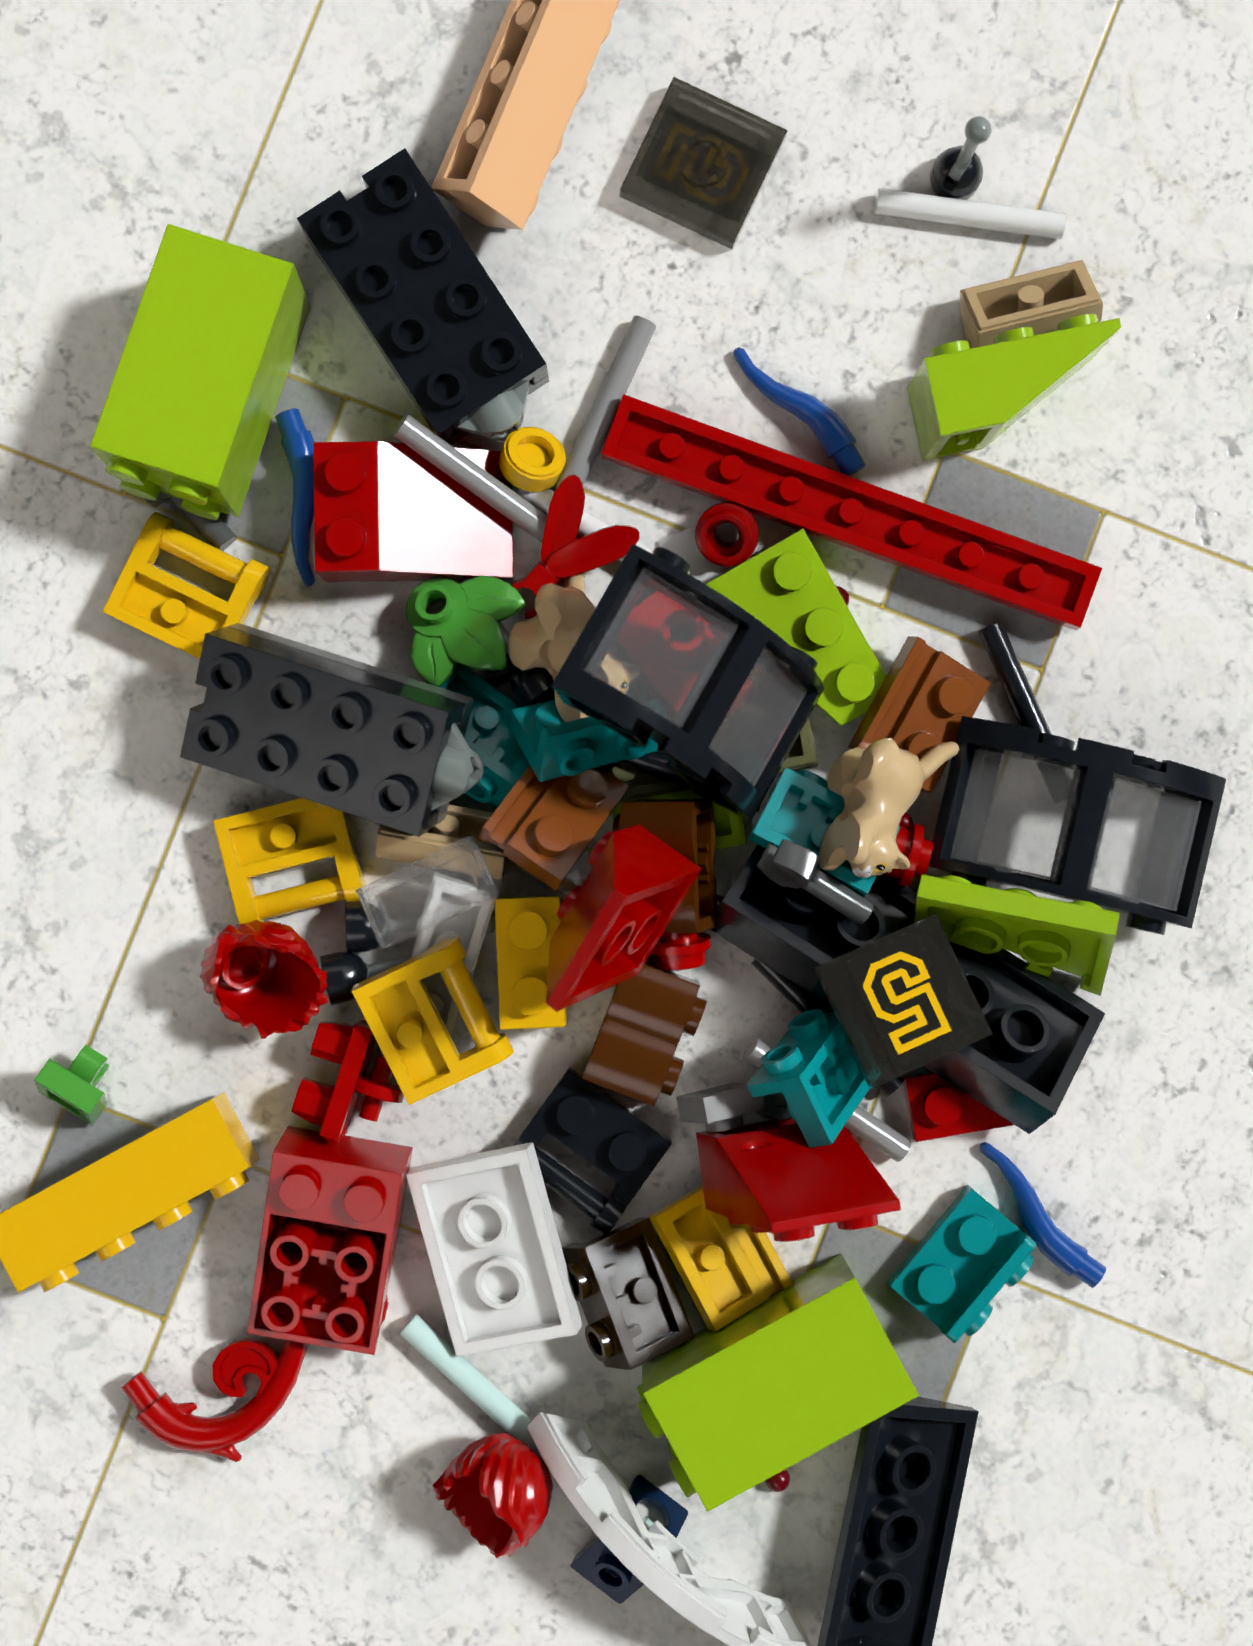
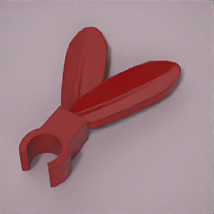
M569 475L556 488L549 505L542 540L541 560L524 578L517 579L510 585L516 590L528 588L537 595L538 590L545 584H556L559 578L577 575L622 558L627 554L632 543L637 544L639 531L630 525L615 524L576 539L584 510L585 493L579 476ZM535 605L525 611V619H530L537 615Z

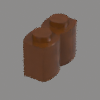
M637 799L622 802L621 811L614 819L612 832L640 824L702 868L664 932L700 933L714 928L716 921L714 912L717 909V887L713 866L715 818L712 800Z
M645 962L638 975L617 984L582 1079L655 1106L660 1092L671 1096L684 1064L683 1059L674 1056L682 1033L691 1036L695 1035L707 1000L697 997L700 988L699 982L668 970L659 969L655 965Z

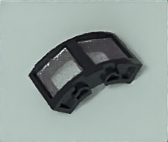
M632 543L552 686L563 703L603 724L630 742L639 746H645L650 738L661 746L659 750L669 756L665 765L680 776L696 794L706 799H711L713 803L751 822L824 691L823 683L814 671L818 663L807 653L790 646L779 635L746 610L688 574L691 566L679 555L662 547H655L654 551L650 553Z
M961 717L956 739L959 751L951 760L932 841L933 850L929 863L930 867L951 872V876L964 878L974 885L989 887V882H994L1072 901L1092 902L1101 908L1127 914L1126 927L1164 935L1167 924L1192 929L1226 778L1170 760L1159 762L1152 758L1135 755L1133 750L1083 738H1078L1076 750H1073L1075 741L1052 734L1040 733V729L979 718Z

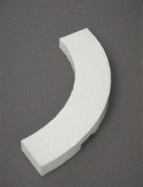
M540 1412L527 1426L540 1455L577 1512L620 1562L672 1609L706 1633L729 1646H812L788 1600L755 1591L731 1578L719 1579L708 1576L695 1566L698 1564L699 1557L675 1538L658 1520L649 1527L641 1518L628 1491V1486L605 1456L586 1421Z

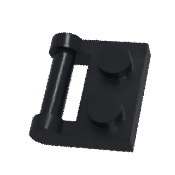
M569 1067L513 1144L515 1146L533 1142L544 1184L591 1217L590 1225L602 1234H609L631 1200L672 1145V1140L592 1082L582 1079L581 1074ZM547 1132L617 1182V1185L608 1197L602 1195L537 1148Z

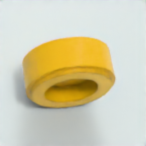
M522 427L518 431L514 430L507 437L499 456V467L506 480L518 489L527 492H542L553 487L558 481L565 465L566 455L562 444L551 433L536 427Z

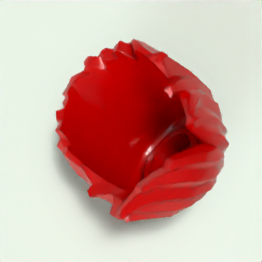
M258 920L238 924L235 927L228 925L212 939L211 944L204 952V959L201 962L203 970L200 974V978L204 983V990L207 994L213 995V1003L220 1007V1011L224 1014L225 1018L232 1022L240 1023L244 1029L256 1026L261 1039H266L267 1036L274 1032L287 1033L288 1031L297 1032L302 1030L303 1025H309L310 1018L319 1013V1006L328 1003L327 995L323 994L328 986L326 970L319 968V964L308 943L291 926L271 921L260 922Z
M499 1433L483 1437L468 1444L451 1461L448 1468L433 1483L432 1487L436 1493V1499L444 1500L445 1509L447 1511L452 1510L455 1517L459 1519L460 1524L469 1530L470 1535L480 1545L488 1547L490 1553L498 1558L501 1555L510 1557L519 1547L525 1548L529 1540L542 1526L551 1502L553 1482L548 1467L533 1449H530L528 1445L523 1444L520 1440L515 1439L509 1434Z

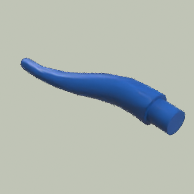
M738 347L734 350V358L753 385L773 403L806 423L820 441L828 459L833 458L842 474L852 476L866 466L854 445L857 442L836 412L814 395L794 389L772 379L753 364L743 348Z
M293 408L277 414L275 419L283 438L280 442L287 456L293 477L291 538L295 561L304 585L310 587L315 581L309 563V538L314 518V439L311 431L306 430L299 409Z
M987 1142L981 1143L980 1152L998 1166L1012 1188L1024 1227L1032 1240L1037 1243L1036 1246L1039 1251L1068 1276L1074 1275L1089 1287L1094 1288L1103 1278L1106 1267L1088 1255L1086 1248L1074 1242L1056 1227L1030 1182L1006 1155Z

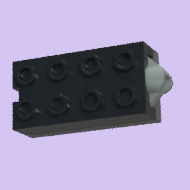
M404 148L362 175L366 186L365 190L348 201L339 190L299 216L297 220L309 244L432 432L450 445L469 433L485 436L493 440L505 441L510 433L514 430L518 431L522 426L527 396L549 382L547 364Z
M240 623L205 633L195 684L207 687L204 703L194 706L189 710L180 754L181 758L418 837L445 820L449 802L470 790L480 781L483 775V762L465 740L474 698Z

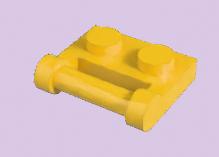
M154 512L144 525L102 612L200 659L205 633L237 623L244 625L254 602L259 598L267 584L271 568L255 559H251L248 563L174 528V520ZM164 550L236 585L228 602L153 566L158 555Z
M299 798L213 820L239 924L255 920L264 922L266 919L344 899L347 902L368 900L367 888L358 862L346 812ZM331 857L335 858L339 875L258 896L254 890L252 877Z
M459 937L446 939L409 960L353 985L352 993L408 1105L504 1061L514 1053L505 1033H498L462 960L467 954ZM437 972H440L475 1043L472 1049L459 1054L422 980Z

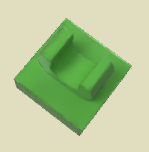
M87 1045L81 1049L68 1070L49 1058L34 1079L38 1092L93 1126L107 1106L105 1093L95 1086L109 1068V1065L106 1063L108 1058Z

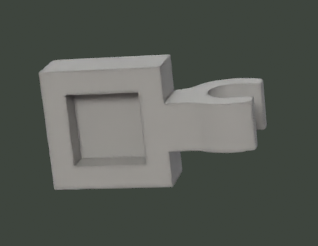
M748 1081L729 1083L676 1096L681 1122L705 1123L706 1132H720L741 1127L744 1125L742 1115L756 1112L766 1119L787 1120L792 1117L786 1104L775 1105L772 1094L752 1097L746 1086Z

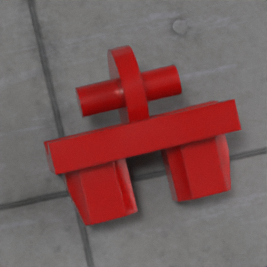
M361 1020L355 1023L354 1026L347 1023L330 1021L319 1023L310 1055L341 1064L336 1084L331 1086L306 1077L303 1078L291 1110L292 1113L322 1126L319 1136L337 1142L341 1135L347 1134L359 1093L365 1095L359 1117L374 1122L378 1121L384 1101L403 1103L404 1099L399 1085L390 1082L392 1071L384 1056L378 1055L372 1076L365 1075L376 1041L366 1020Z

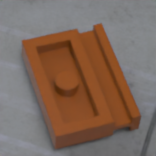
M908 636L848 748L854 749L858 747L865 750L877 740L892 738L900 749L909 751L920 759L937 744L949 741L956 743L961 717H973L991 682L944 652L933 649L922 638ZM948 761L943 763L924 781L920 792L931 793Z
M529 765L483 826L478 838L485 843L490 840L504 850V856L557 891L623 799L629 786L601 767L587 769L573 776L565 775L539 782Z

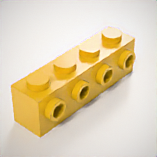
M225 1092L1 1212L0 1260L17 1292L19 1293L38 1282L43 1292H47L79 1274L74 1262L95 1251L102 1262L136 1243L131 1232L153 1220L159 1231L192 1213L193 1210L188 1201L210 1190L216 1200L249 1182L250 1180L244 1170L250 1168L260 1158Z

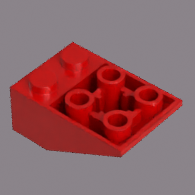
M792 1118L744 1124L741 1127L720 1132H696L705 1208L728 1217L729 1224L750 1225L751 1232H769L773 1234L775 1241L790 1242L814 1237V1226L837 1222V1228L841 1230L864 1229L878 1224V1214L901 1210L899 1198L845 1126L832 1145L809 1148L798 1123Z
M287 1126L272 1153L247 1333L375 1355L407 1188L406 1174L410 1169L413 1147L341 1135L337 1142L319 1136L320 1131Z

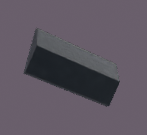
M918 1396L861 1427L818 1646H932L979 1411L972 1407Z

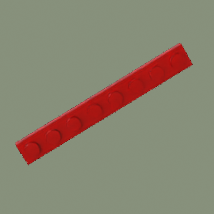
M625 394L621 398L601 453V458L720 502H731L741 505L750 513L797 530L804 529L806 533L1075 631L1082 626L1102 571L1101 567Z

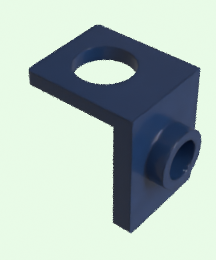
M640 1474L637 1475L628 1489L635 1505L637 1506L639 1502H648L657 1507L664 1518V1527L677 1538L687 1518L688 1511ZM598 1536L575 1556L570 1565L572 1569L618 1604L623 1603L644 1585L620 1562Z

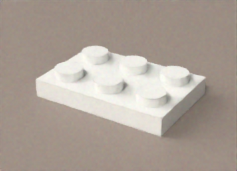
M533 1142L415 1166L406 1174L456 1357L578 1334L583 1324Z

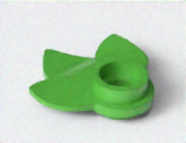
M478 576L460 584L449 578L435 577L417 585L409 595L406 604L407 619L415 630L410 654L416 671L430 684L441 687L452 675L457 664L475 670L490 671L504 669L507 663L506 645L498 622L514 616L525 606L522 596L510 584L489 576ZM438 599L446 600V605L441 612L437 614L427 613V608L432 602Z

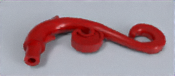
M387 1295L381 1324L385 1320L389 1305ZM251 1337L234 1340L222 1348L212 1364L213 1382L221 1393L230 1397H243L248 1390L243 1381L244 1375L247 1373L256 1374L261 1381L257 1394L248 1403L236 1411L223 1416L208 1418L191 1414L197 1409L194 1402L178 1404L174 1403L166 1392L159 1395L142 1371L128 1380L121 1389L139 1411L135 1416L137 1421L158 1441L174 1449L217 1455L238 1462L241 1460L242 1455L234 1445L247 1440L265 1427L283 1407L297 1382L308 1344L286 1340L279 1357L263 1341Z

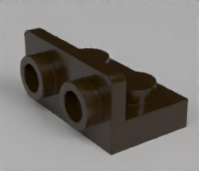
M650 1217L637 1218L611 1230L609 1234H603L586 1243H571L562 1248L575 1298L577 1301H580L588 1326L585 1327V1337L593 1355L603 1362L606 1367L632 1370L695 1338Z

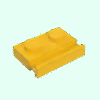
M703 1185L649 1216L709 1330L718 1331L770 1299V1295L793 1284L767 1233L751 1232L750 1225L729 1224L728 1217L706 1210Z

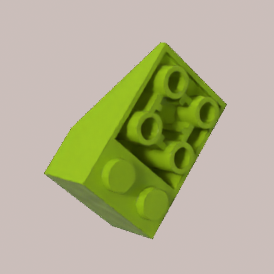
M1084 314L1060 322L1058 324V331L1034 335L1032 327H1022L996 335L994 337L995 344L970 349L969 341L960 340L932 348L930 350L931 357L924 358L907 387L922 461L984 449L1090 362L1121 329L1120 318L1098 322L1096 314Z

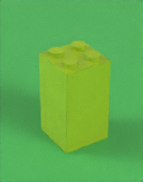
M167 224L90 444L93 451L106 464L105 471L121 480L119 486L121 489L135 496L153 501L157 500L159 492L183 499L181 508L207 519L218 520L220 512L239 518L311 308L294 263Z
M841 1253L792 1279L793 1284L791 1286L778 1290L769 1296L770 1299L718 1331H712L705 1327L694 1333L695 1338L642 1364V1384L637 1386L641 1401L637 1403L640 1413L655 1439L666 1435L669 1441L668 1447L673 1457L669 1464L685 1496L688 1498L697 1493L707 1512L919 1396Z

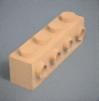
M510 0L431 187L434 192L483 226L524 229L528 217L533 213L537 205L538 193L551 162L560 151L563 140L562 136L575 105L586 89L587 77L600 46L610 32L611 20L620 0Z

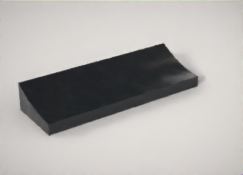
M758 844L756 845L715 910V927L711 928V931L836 1011L850 1008L858 1025L892 1047L894 1045L889 1033L918 1019L914 1014L899 1022L892 1023L877 1017L863 988L864 981L871 964L899 951L922 959L930 975L929 979L909 988H906L902 977L890 981V984L897 997L929 982L952 1031L912 1048L903 1054L1028 1134H1031L1056 1114L1105 1015L1103 1011L1051 978L1025 969L1026 962L1003 948L996 953L984 954L915 929L917 893L908 887L898 885V881L891 876L884 874L876 876L869 893L864 897L873 903L872 913L863 924L859 925L804 889L782 887L769 879L757 867L765 848ZM900 959L878 969L871 988L882 1011L892 1015H896L919 1004L928 1024L898 1037L903 1045L942 1026L926 992L898 1005L891 1003L881 982L883 976L900 968L907 970L910 978L921 974L917 965Z

